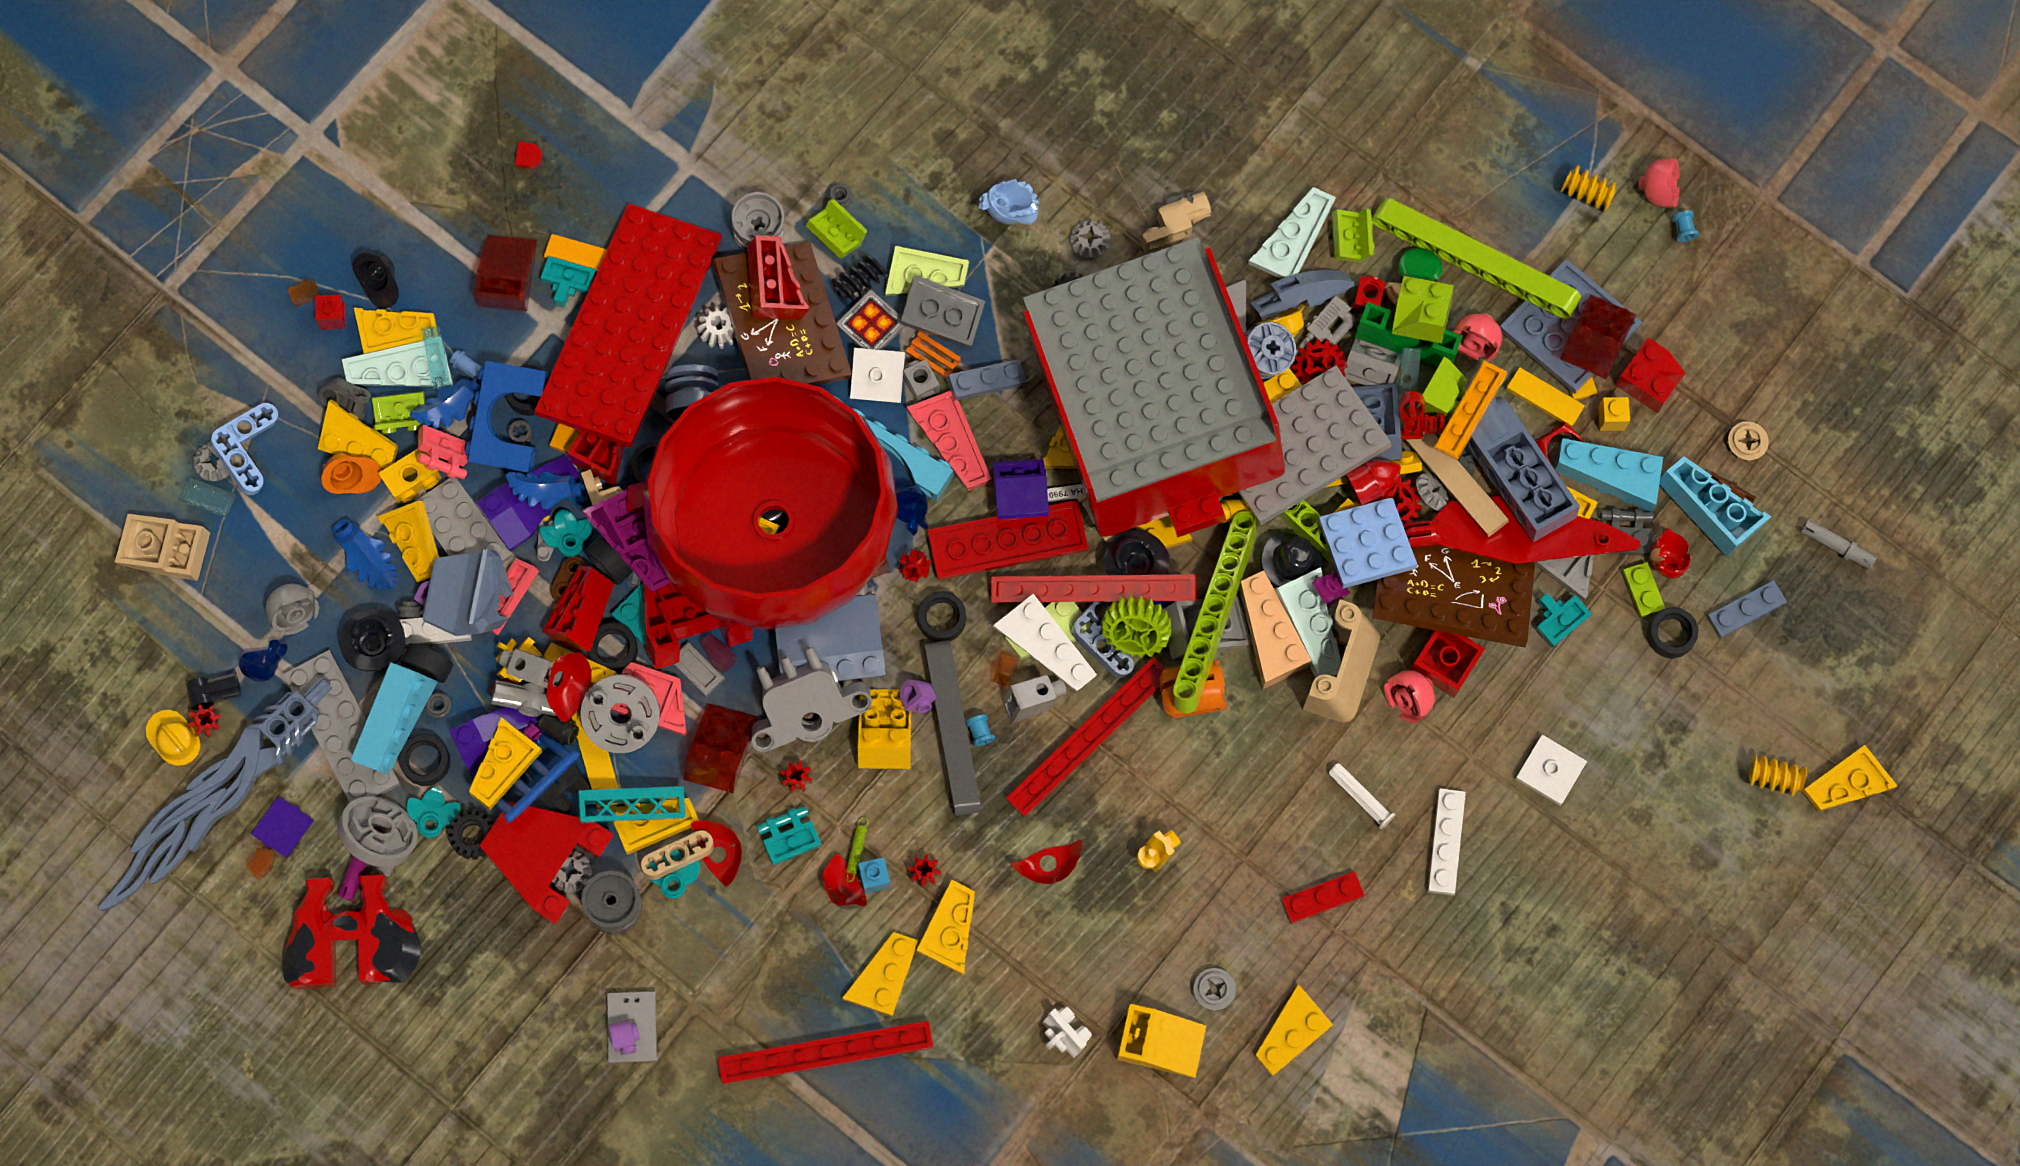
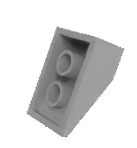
M1240 596L1235 597L1216 653L1252 645ZM1204 599L1176 601L1163 609L1167 610L1168 617L1171 618L1172 631L1168 645L1172 660L1184 659Z

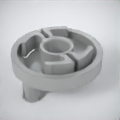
M627 674L610 675L596 682L585 695L581 706V722L586 735L595 745L612 753H628L641 748L652 738L660 721V705L654 691L643 680ZM613 684H615V688H623V689H626V690H628V691H625V690H622V689H614ZM618 703L627 705L631 711L630 719L624 723L616 722L611 716L612 707Z
M372 796L357 798L346 806L338 821V834L345 848L357 859L377 866V871L381 875H392L395 867L409 858L417 844L418 832L414 821L404 809L384 798ZM372 826L382 829L385 834L377 832Z

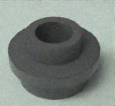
M836 184L828 191V201L834 199L845 208L852 201V191L844 184ZM839 194L844 195L843 200H837L835 197Z
M402 602V607H396V611H399V617L420 618V611H423V608L417 607L418 602Z
M434 693L429 697L425 708L431 717L441 719L450 713L452 703L446 694ZM436 703H443V708L435 710L434 706Z

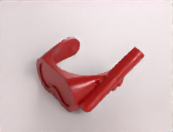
M1567 422L1554 427L1548 433L1535 440L1548 461L1547 446L1556 434H1571L1575 441L1584 442Z

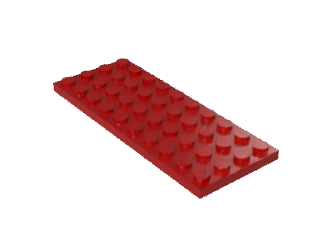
M628 203L536 406L535 416L631 448L721 244L722 234Z

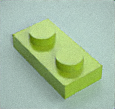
M1648 562L1623 569V577L1640 619L1666 609Z

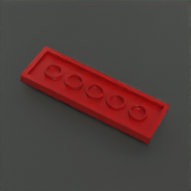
M1078 500L1050 505L1049 516L998 519L995 516L928 530L938 581L1086 552L1089 549Z

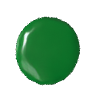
M1425 248L1408 250L1399 260V276H1401L1402 281L1403 277L1407 276L1437 282L1442 274L1443 266L1439 257Z

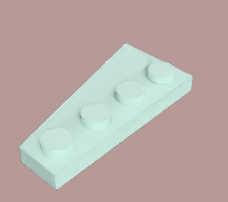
M1313 187L1294 208L1289 217L1280 224L1275 233L1266 240L1261 249L1251 257L1248 264L1280 279L1299 274L1336 197Z
M442 337L342 359L347 382L356 386H453Z
M1321 567L1274 589L1311 658L1310 667L1315 678L1324 674L1334 676L1338 674L1341 665L1337 641L1333 636L1331 627L1333 625L1332 617L1328 613L1327 604L1312 584L1314 580L1323 576Z

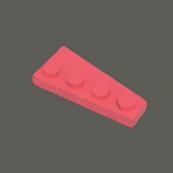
M951 391L907 407L908 413L942 458L951 465V469L967 491L992 482L959 400L954 401Z

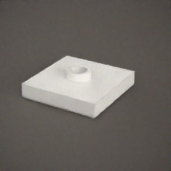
M854 348L850 398L901 403L905 352Z
M1541 735L1515 780L1561 806L1587 761L1546 736Z

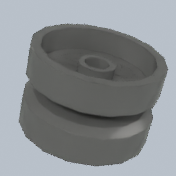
M609 870L598 873L588 881L583 889L581 899L583 911L593 927L603 933L615 935L626 932L635 926L641 917L643 902L640 891L634 881L622 872ZM613 899H616V903L614 905L607 904L608 901L613 902Z

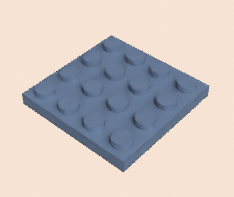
M1566 259L1550 277L1576 289L1581 294V299L1569 319L1560 318L1524 301L1500 328L1504 335L1576 394L1641 327L1643 322Z

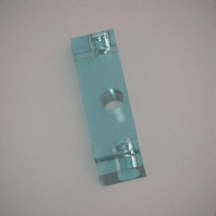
M440 327L422 329L433 388L437 390L450 387L451 381ZM433 355L438 356V360L436 362L431 361V357Z
M1402 347L1398 405L1400 397L1404 393L1410 391L1417 392L1420 349ZM1410 375V381L1403 382V376ZM1410 402L1404 404V406L1410 409Z

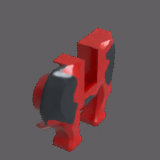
M385 875L359 876V883L362 886L360 892L363 902L362 909L360 911H345L335 915L327 912V905L325 904L327 897L335 889V882L331 878L306 879L308 891L301 904L294 911L293 930L286 946L283 960L284 980L292 989L337 987L336 941L358 940L359 982L362 985L381 984V982H406L413 974L418 964L422 947L412 925L413 919L405 910L397 908L391 910L390 905L386 901L383 892L388 884V879Z

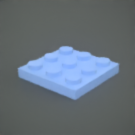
M1393 498L1319 517L1318 522L1342 588L1417 568L1416 559Z

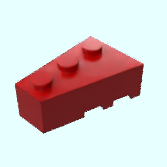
M756 235L747 246L752 318L801 320L810 308L800 292L801 286L791 270L792 264L780 236Z
M581 431L567 454L572 464L585 471L591 469L592 475L599 476L600 479L615 486L625 446Z
M579 565L542 632L565 648L590 652L614 582L592 567Z

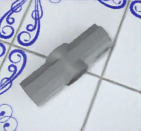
M495 681L491 704L519 709V712L526 716L537 717L543 714L558 718L550 708L547 700V691H545L544 687L533 683L521 686Z

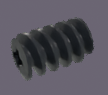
M868 254L863 255V262L860 260L855 261V268L852 266L847 267V274L841 272L839 273V279L833 278L831 280L834 293L847 307H849L847 298L853 302L856 301L855 292L861 296L864 295L863 286L869 290L872 289L871 280L877 284L880 283L879 274L884 278L888 277L882 265Z

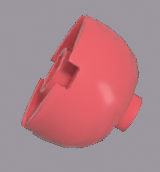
M1657 159L1646 168L1645 176H1640V191H1645L1648 201L1657 207L1671 208L1676 207L1678 204L1680 187H1677V179H1680L1677 159Z
M1480 313L1468 314L1458 321L1453 330L1454 333L1463 335L1458 348L1461 354L1477 361L1479 357L1486 358L1485 361L1495 359L1503 338L1501 328L1490 315Z
M1413 670L1401 671L1387 680L1388 683L1384 685V693L1391 708L1396 704L1403 713L1399 717L1409 723H1417L1434 706L1435 692L1433 683L1428 677Z

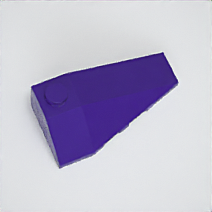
M566 455L529 472L540 477L542 472L546 471L558 476L571 475L575 481L580 477V473ZM506 483L477 501L476 504L511 552L534 535L537 531V526L544 517L546 518L551 513L552 508L543 509L541 502H538L534 507H530L528 505V497L523 502H520L518 500L519 493L514 495L512 493L513 488H510L509 483Z
M505 707L449 730L472 780L474 781V776L484 761L489 749L488 746L495 736L501 717L518 731L522 732L530 723L538 728V723L543 714L531 717L521 714L519 709Z

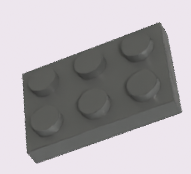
M915 275L910 285L899 324L970 349L985 301Z

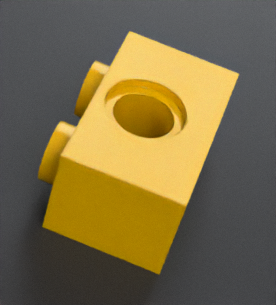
M416 449L378 473L398 505L402 502L408 503L412 501L418 492L434 487L438 480L442 478L438 470L426 469L423 464L416 461L419 453L427 455L426 452ZM409 474H418L414 481H405Z

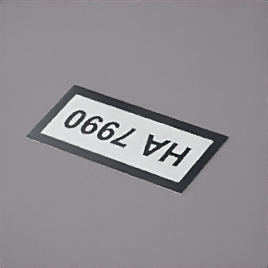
M1081 482L1047 486L1048 505L1078 500L1077 495L1085 494Z

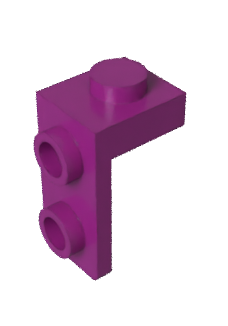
M1337 572L1312 582L1323 601L1327 604L1328 609L1339 602L1340 599L1342 600L1350 594L1347 588H1342Z

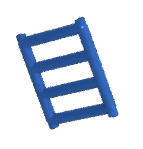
M541 730L542 736L534 741V743L538 746L543 743L561 757L562 760L551 770L537 758L534 760L530 767L543 778L533 788L518 778L512 786L524 796L513 807L502 798L494 805L505 814V820L511 823L579 757L577 751L572 750L570 752Z

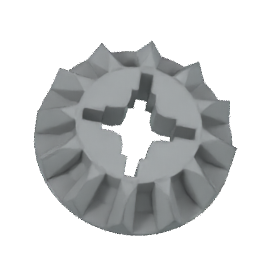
M1092 219L1084 222L1081 221L1073 228L1070 237L1071 246L1082 257H1099L1109 247V230L1103 226L1102 222H1096ZM1090 230L1093 233V237L1097 238L1093 240L1091 247H1089L1088 240L1083 238L1088 236Z
M207 442L203 447H198V452L194 456V468L199 476L205 480H222L229 475V472L220 459L217 460L218 469L211 463H207L211 460V453L218 458L210 442ZM225 445L226 448H227V451H226V453H224V455H227V453H228L229 451H231V450L228 448L227 445ZM235 456L230 458L232 466H235Z
M1429 473L1421 474L1417 477V491L1422 501L1432 509L1441 511L1449 502L1446 496L1447 491L1443 489L1442 484L1438 482L1437 478L1432 477Z
M571 851L560 869L569 868L573 861L574 869L581 874H572L567 882V874L559 870L552 881L553 885L562 892H578L591 879L592 868L590 862L577 851Z
M1210 968L1198 975L1194 982L1193 992L1196 1001L1205 1009L1217 1011L1226 1008L1233 1001L1236 994V985L1231 975L1219 968ZM1208 980L1214 986L1224 984L1219 990L1220 998L1215 994L1206 996L1210 989Z

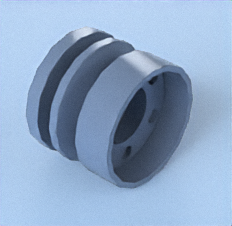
M1266 322L1244 333L1262 381L1284 372L1294 362L1297 352L1295 340L1291 332L1283 325L1275 322Z
M695 364L675 366L665 372V380L667 382L665 389L669 393L665 398L666 417L677 421L690 404L718 390V371L709 366Z

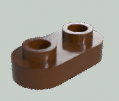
M576 556L569 557L563 562L551 589V595L556 604L562 596L559 594L560 590L567 588L575 573L570 571L571 566H587L582 558Z

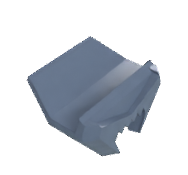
M483 549V552L435 558L423 621L454 636L481 634L500 628L509 619V617L500 616L497 611L500 608L498 604L501 601L500 595L507 598L513 595V591L499 554L491 549Z

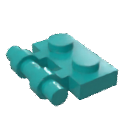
M806 806L797 809L793 807L787 810L788 813L773 818V816L765 819L766 822L757 825L760 835L769 831L772 834L771 838L763 840L773 866L822 846L812 820L804 824L800 821V818L809 815ZM792 822L794 828L783 833L779 832V827Z

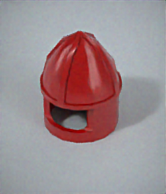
M1376 459L1365 462L1345 476L1359 504L1362 506L1380 497L1383 498L1392 489L1400 476L1401 466L1392 461Z

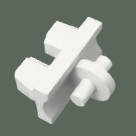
M1068 1007L1058 1011L1054 1009L1042 1023L1048 1029L1045 1032L1046 1036L1051 1040L1046 1047L1051 1050L1056 1046L1061 1053L1066 1050L1075 1058L1085 1048L1086 1042L1092 1034L1084 1026L1075 1031L1069 1025L1075 1016Z

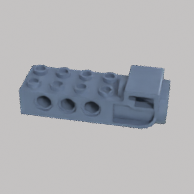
M1494 396L1464 449L1467 454L1471 455L1472 460L1476 458L1530 539L1535 542L1576 519L1580 506L1509 403L1503 397L1495 398Z

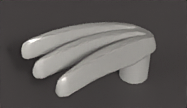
M550 520L548 526H552L553 521ZM541 521L539 524L537 556L541 561H548L554 548L547 546L541 538L540 527L543 526V521Z

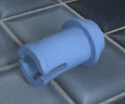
M457 350L450 359V363L453 364L452 367L460 369L472 379L478 378L481 366L466 356L467 353L465 351Z

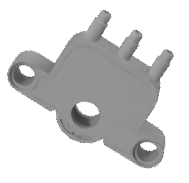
M811 646L805 650L810 664L795 670L789 657L785 656L781 659L786 674L771 679L765 667L760 666L757 668V672L763 686L762 702L768 718L760 720L752 726V746L759 752H767L795 741L796 737L803 741H819L832 730L833 722L840 723L869 710L872 704L870 688L863 682H855L841 688L833 669L825 662H820L817 653ZM858 694L866 696L860 701L853 699ZM810 712L820 715L817 720L811 722L803 719V716ZM761 733L769 735L766 739L757 738Z

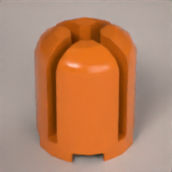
M1219 659L1213 661L1198 707L1191 713L1179 712L1174 703L1173 688L1181 665L1167 667L1162 671L1159 678L1163 709L1169 717L1176 719L1227 711V701L1224 702L1223 697L1225 695V683L1222 667L1219 666Z

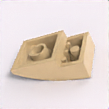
M128 514L115 563L155 574L198 581L210 532L203 526L182 524L172 519Z

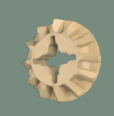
M1746 421L1738 423L1731 429L1727 443H1729L1730 452L1734 453L1738 459H1744L1749 462L1759 459L1764 455L1769 445V439L1766 431L1760 425ZM1746 434L1750 441L1755 442L1751 444L1749 450L1745 443L1740 442L1745 439Z

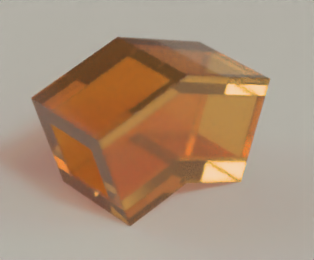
M303 280L298 285L287 289L295 308L311 302L315 299V296L320 295L316 282L312 280Z
M1003 654L993 682L1009 687L1018 664V659Z
M257 848L255 858L246 866L258 880H261L272 871L276 853L271 850Z

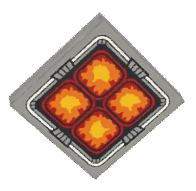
M872 290L836 323L837 328L859 348L883 350L906 327L899 324L901 316Z

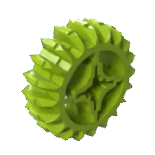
M1131 595L1128 600L1121 597L1119 602L1113 601L1112 605L1107 607L1102 619L1103 637H1106V644H1114V650L1119 649L1122 651V654L1128 653L1131 658L1134 655H1139L1142 659L1145 654L1152 657L1155 652L1160 653L1163 647H1166L1169 637H1171V618L1168 617L1167 610H1162L1161 603L1154 605L1152 599L1145 601L1142 596L1139 599H1134Z

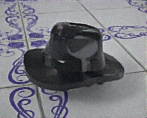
M1132 530L1120 534L1110 543L1103 559L1107 575H1167L1170 567V557L1164 544L1151 533L1142 530Z
M1280 532L1274 534L1266 542L1261 552V569L1265 571L1270 583L1277 588L1320 567L1323 572L1324 564L1321 552L1308 539L1293 533Z
M368 609L352 615L346 621L340 633L339 645L345 661L352 668L374 672L388 668L390 662L395 664L400 660L405 650L406 637L400 620L392 613L382 609Z

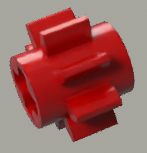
M911 549L909 555L902 554L898 571L903 572L905 580L908 579L917 583L921 576L927 578L931 560L926 559L925 552Z
M199 705L197 714L190 712L188 715L194 720L187 727H194L196 737L200 733H205L206 737L209 738L211 729L218 731L220 728L218 724H215V721L219 720L221 715H214L212 712L213 706L209 707V709H203ZM205 716L208 718L205 726L200 725V719Z
M802 760L798 762V765H792L791 762H788V770L781 771V775L787 777L782 782V786L786 787L789 785L792 794H794L796 789L806 792V783H813L812 778L806 776L811 773V767L804 769L802 767ZM797 773V775H801V780L797 782L796 779H793L792 774Z
M928 854L921 860L914 857L915 867L911 866L908 868L909 872L915 873L911 882L914 883L918 880L921 882L922 888L925 887V883L929 882L935 885L934 875H941V871L934 868L938 865V860L931 862L928 860ZM923 866H927L928 871H930L927 872L926 876H921V871H919L923 869Z

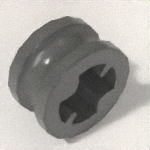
M515 421L509 427V436L514 444L527 445L532 440L533 433L527 422ZM524 428L527 435H521L517 438L515 431H521Z

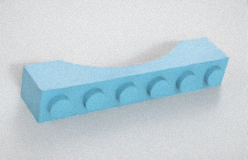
M852 408L854 411H856L858 414L865 418V415L861 411ZM865 418L882 447L894 455L905 467L912 479L915 490L938 502L953 479L951 465L942 459L938 461L933 459L924 448L911 446L902 435L897 433L893 435L886 431L887 428L877 421L872 423Z

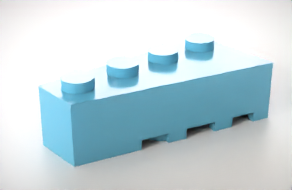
M1562 439L1557 448L1554 469L1565 477L1597 488L1599 492L1618 497L1622 502L1643 508L1645 512H1652L1657 504L1663 457Z
M1682 457L1663 474L1659 485L1726 556H1729L1761 529L1772 516L1766 512H1760L1746 498L1741 499L1731 492L1730 487L1724 483L1722 485L1711 478V474L1686 457Z
M390 662L351 761L388 775L395 766L398 755L438 681Z

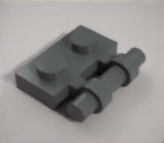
M1620 508L1601 510V520H1609L1611 526L1640 541V547L1637 550L1607 554L1650 556L1651 545L1653 544V529L1643 528V522H1653V512H1643V509L1620 511ZM1620 521H1633V528L1620 527Z

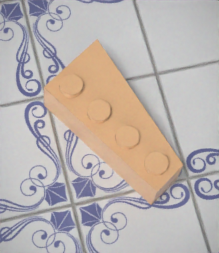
M1265 571L1242 580L1239 586V593L1255 652L1257 668L1261 677L1262 689H1265L1309 668L1311 658Z

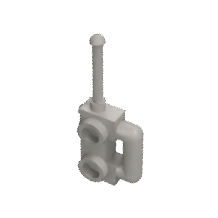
M1337 295L1326 304L1325 309L1318 316L1315 315L1313 317L1314 321L1306 325L1308 327L1306 329L1308 334L1296 348V356L1300 352L1299 348H1304L1307 342L1312 341L1313 338L1316 340L1320 339L1321 343L1323 340H1330L1332 346L1337 344L1355 324V317L1349 313L1351 308ZM1336 318L1343 320L1342 324L1333 334L1327 329Z

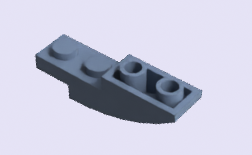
M1308 271L1271 283L1273 292L1251 302V305L1257 316L1264 321L1274 318L1284 310L1298 306L1303 301L1309 307L1320 305L1335 295L1345 293L1355 284L1343 271Z

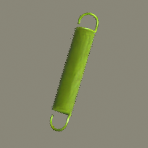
M860 820L858 821V826H856L846 870L848 873L854 874V877L859 869L858 863L861 860L867 833V827L859 825Z

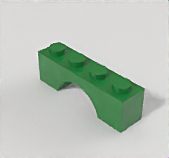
M1367 302L1355 338L1439 367L1444 357L1452 363L1454 362L1463 335L1445 329L1442 343L1392 334L1394 324L1392 311Z

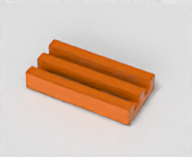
M921 331L918 332L917 337L913 339L910 347L905 351L907 355L915 360H919V362L926 359L932 371L946 380L948 375L952 374L961 362L960 356ZM922 341L923 343L927 344L928 346L938 351L948 359L952 360L953 363L949 362L948 360L938 355L937 353H935L928 347L924 346L920 342ZM918 348L949 369L945 371L914 350Z

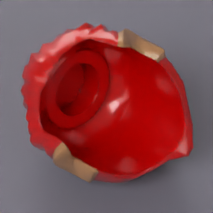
M1670 528L1663 531L1651 545L1650 559L1654 569L1666 578L1676 579L1683 576L1690 567L1692 556L1688 554L1690 547L1687 541Z

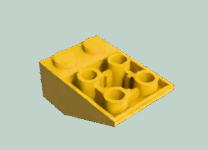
M870 689L871 707L868 711L859 714L858 768L911 769L912 711L905 710L900 697L901 689ZM860 694V700H863L866 696Z
M1130 1004L1117 1060L1195 1078L1206 1025L1156 1009Z

